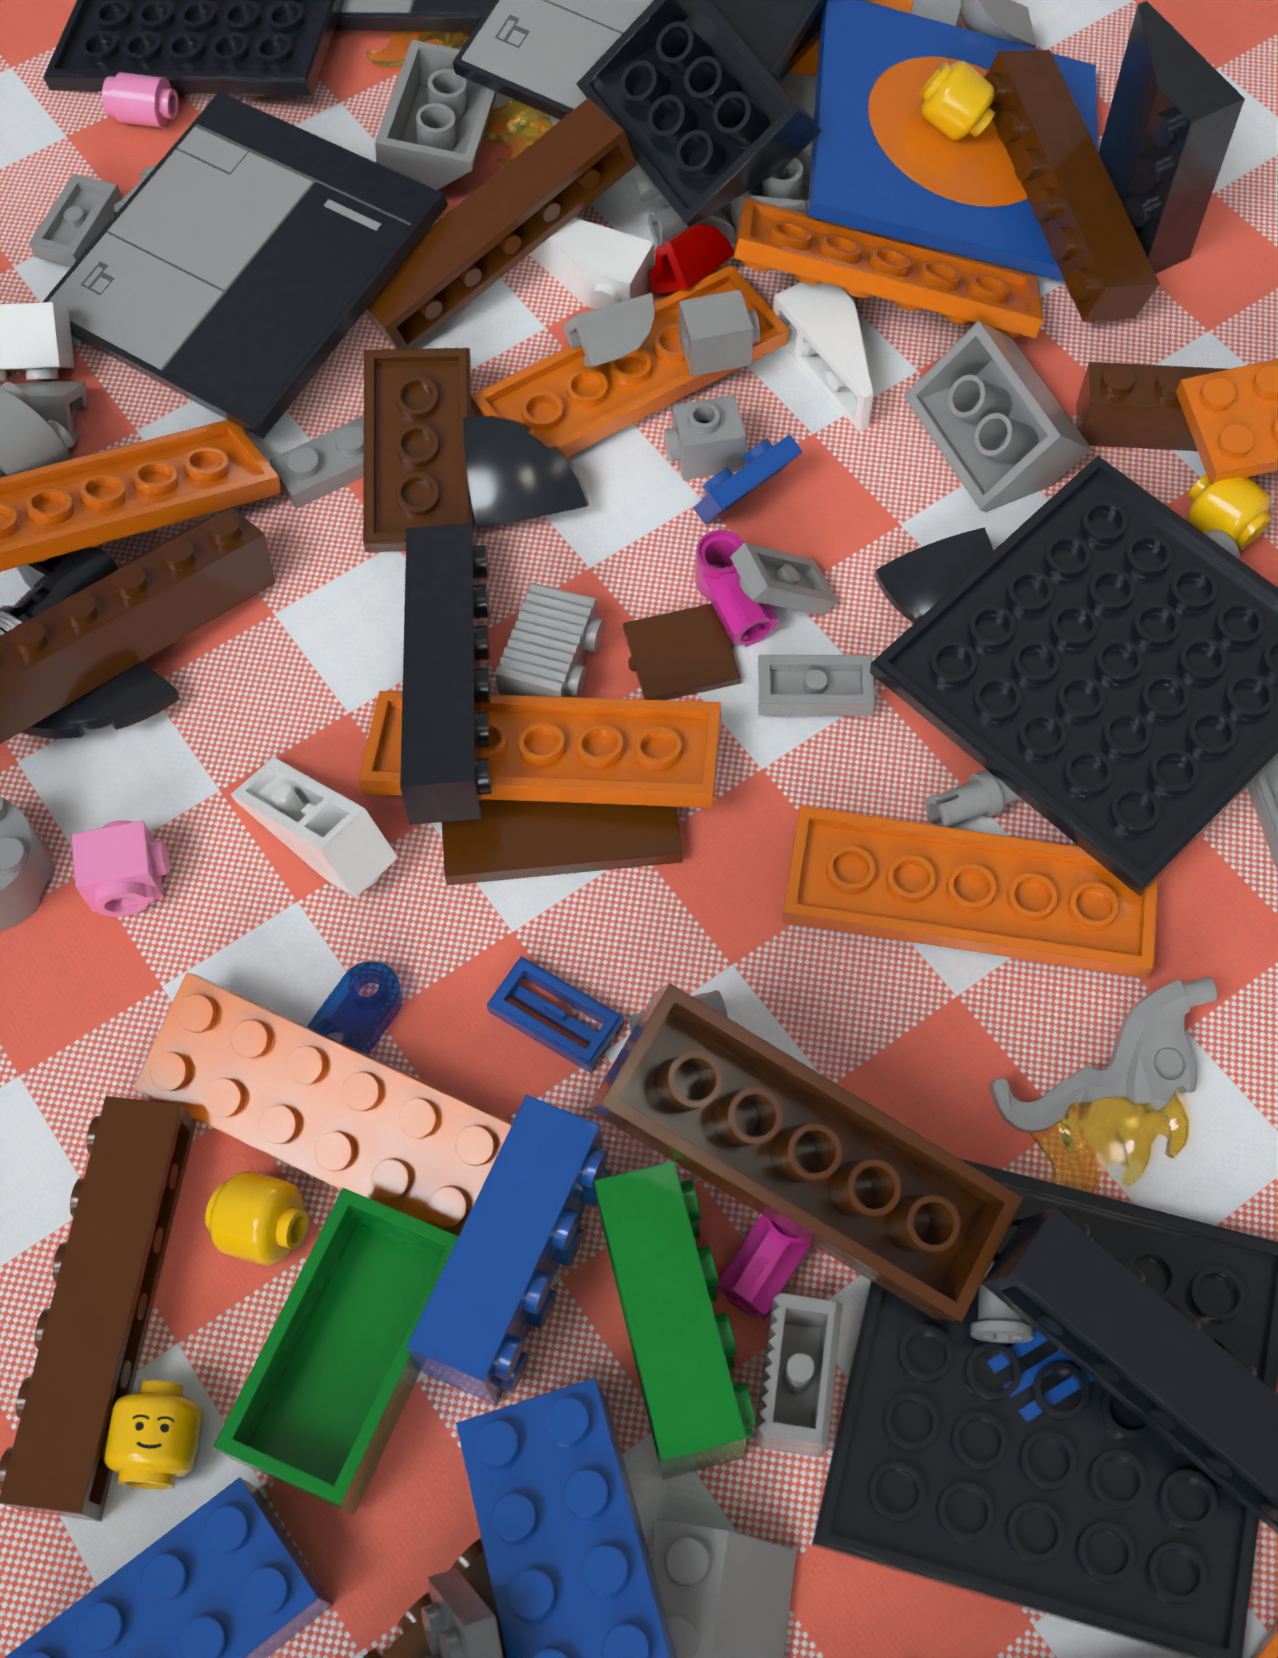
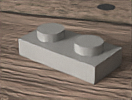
M73 174L29 242L34 257L72 267L105 228L115 212L114 205L122 200L118 185Z
M364 416L269 460L271 467L279 475L281 486L296 509L363 478Z
M745 542L730 556L740 576L739 584L743 592L754 602L822 616L838 603L815 559Z
M758 655V715L873 716L875 707L874 676L870 673L873 655Z

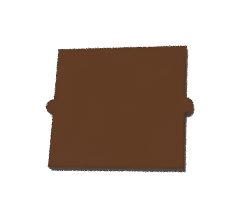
M712 603L623 623V631L631 657L628 659V666L631 671H636L644 700H670L741 683L739 670L732 652L734 645L729 635H727Z

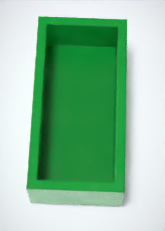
M674 1161L594 1180L599 1216L662 1479L742 1459L746 1440L753 1437L752 1427L756 1426L755 1416L745 1382L736 1385L732 1384L729 1369L735 1368L733 1356L737 1355V1350L727 1313L714 1315L711 1302L717 1301L715 1287L719 1286L709 1245L696 1246L695 1238L700 1237L698 1220H701V1214L692 1180L679 1181Z
M342 1188L213 1447L234 1461L355 1515L421 1372L420 1367L406 1346L459 1236Z

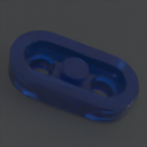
M376 961L362 962L353 966L344 974L307 1027L326 1036L334 1032L342 1033L343 1039L341 1043L369 1055L401 1009L403 991L397 975L389 966ZM368 983L379 985L375 994L367 997L359 995V991L364 985Z

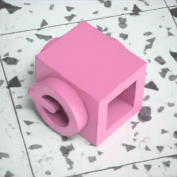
M118 820L110 822L100 829L71 834L75 886L92 912H98L99 914L111 917L129 916L144 910L148 906V902L164 898L162 876L170 874L167 848L163 840H154L143 820L136 822Z

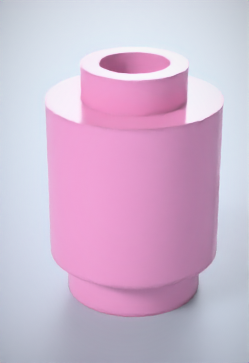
M120 72L116 77L108 76L105 79L102 88V104L106 115L115 117L120 123L165 128L170 120L174 119L177 115L178 95L175 89H171L168 79L164 77Z

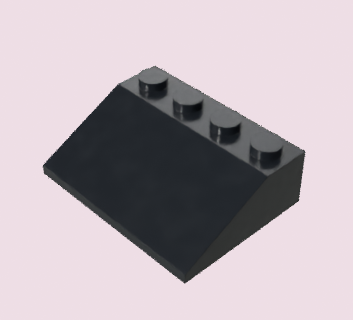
M654 0L576 83L586 98H589L625 131L635 160L683 222L689 227L783 170L822 132L714 0Z
M1146 0L1137 5L1098 153L1155 274L1190 258L1245 98Z

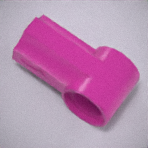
M711 531L704 535L697 545L696 587L702 596L710 599L733 645L741 644L748 647L763 641L770 632L775 630L778 626V618L771 605L752 601L743 592L739 584L740 576L730 556L744 541L731 531ZM719 563V564H725V565H727V566H729V567H727V568H715V567L712 566V565Z
M761 1215L719 1280V1286L716 1287V1290L743 1312L765 1321L771 1311L773 1298L783 1293L807 1252L814 1246Z

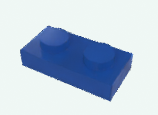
M790 434L774 446L768 438L763 440L742 457L747 465L733 475L730 469L726 467L702 486L707 495L693 509L704 524L707 525L784 469L803 451Z

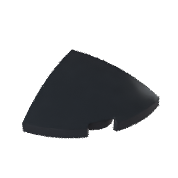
M498 416L463 418L466 470L476 529L546 516L590 505L582 480L566 454L557 445L548 448L540 440L527 433L531 431L530 426L516 420Z
M983 527L944 538L900 556L876 569L875 578L890 603L904 617L915 623L921 615L923 616L994 550L986 529Z
M140 662L21 733L42 738L62 739L83 737L85 735L83 728L98 729L112 724L114 729L118 730L141 722L161 712L178 701L180 697L176 688L150 667Z

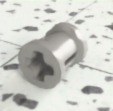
M996 1261L991 1262L984 1278L986 1277V1275L988 1274V1272L990 1271V1269ZM980 1284L978 1288V1321L971 1324L970 1336L978 1340L996 1343H1024L1032 1341L1034 1339V1328L1027 1324L1022 1317L984 1285Z

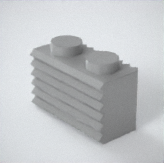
M532 582L529 592L526 594V599L523 601L522 610L519 611L518 619H516L515 626L511 631V637L508 638L507 646L504 648L503 656L500 657V663L496 668L495 675L499 695L580 697L587 677V666H584L583 662L588 651L594 653L598 651L604 633L605 622L598 619L597 599Z
M780 1293L773 1298L768 1326L769 1332L766 1341L767 1348L764 1356L766 1359L763 1367L762 1389L759 1397L761 1401L758 1409L757 1431L754 1439L760 1448L813 1457H822L828 1447L842 1303Z

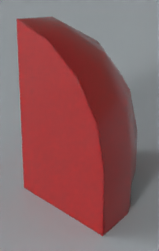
M701 223L675 234L662 243L654 251L656 253L655 265L648 271L651 293L654 295L688 290L734 256V250L727 237L716 227Z

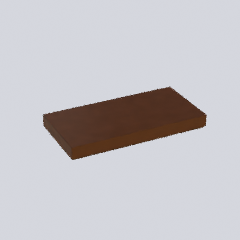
M470 348L364 350L363 545L365 552L406 551V528L473 523L463 418L472 417Z
M482 799V819L442 822L444 874L447 885L682 863V846L677 807Z

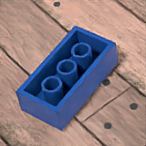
M529 1095L525 1096L406 1346L424 1374L495 1406L503 1390L510 1393L514 1392L528 1361L529 1354L523 1352L522 1348L532 1326L542 1329L555 1302L557 1291L551 1289L550 1286L560 1264L569 1267L580 1247L584 1230L578 1228L582 1213L587 1204L594 1207L598 1205L594 1180L610 1177V1170L604 1168L608 1158V1151L603 1149L601 1127L599 1124Z
M596 1378L457 1422L456 1426L507 1658H677L609 1403Z
M239 1477L4 1658H268L333 1606V1604L258 1488Z

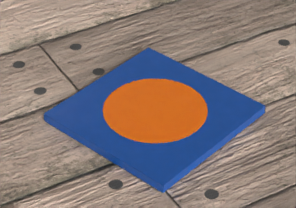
M826 0L822 6L814 114V122L822 132L812 142L807 216L1065 282L1056 260L1051 255L1050 247L1039 222L1034 217L1031 204L1021 181L1015 174V168L1007 150L998 136V130L993 119L977 137L968 133L963 138L952 141L923 117L921 106L924 99L919 96L925 83L945 61L950 66L958 61H965L984 77L988 73L998 51L1040 49L864 0ZM1052 53L1098 151L1096 65Z

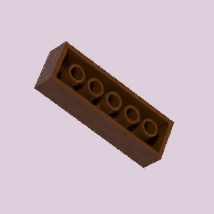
M671 983L654 992L587 1109L879 1286L937 1319L963 1321L1023 1199L1017 1193Z

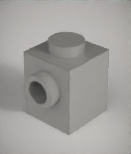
M741 289L679 301V340L690 376L752 365L753 343L760 341V326L756 311L747 310Z
M735 395L672 405V428L664 429V442L668 460L678 461L683 481L713 476L726 467L731 472L739 471L745 467L742 457L746 454L747 436Z

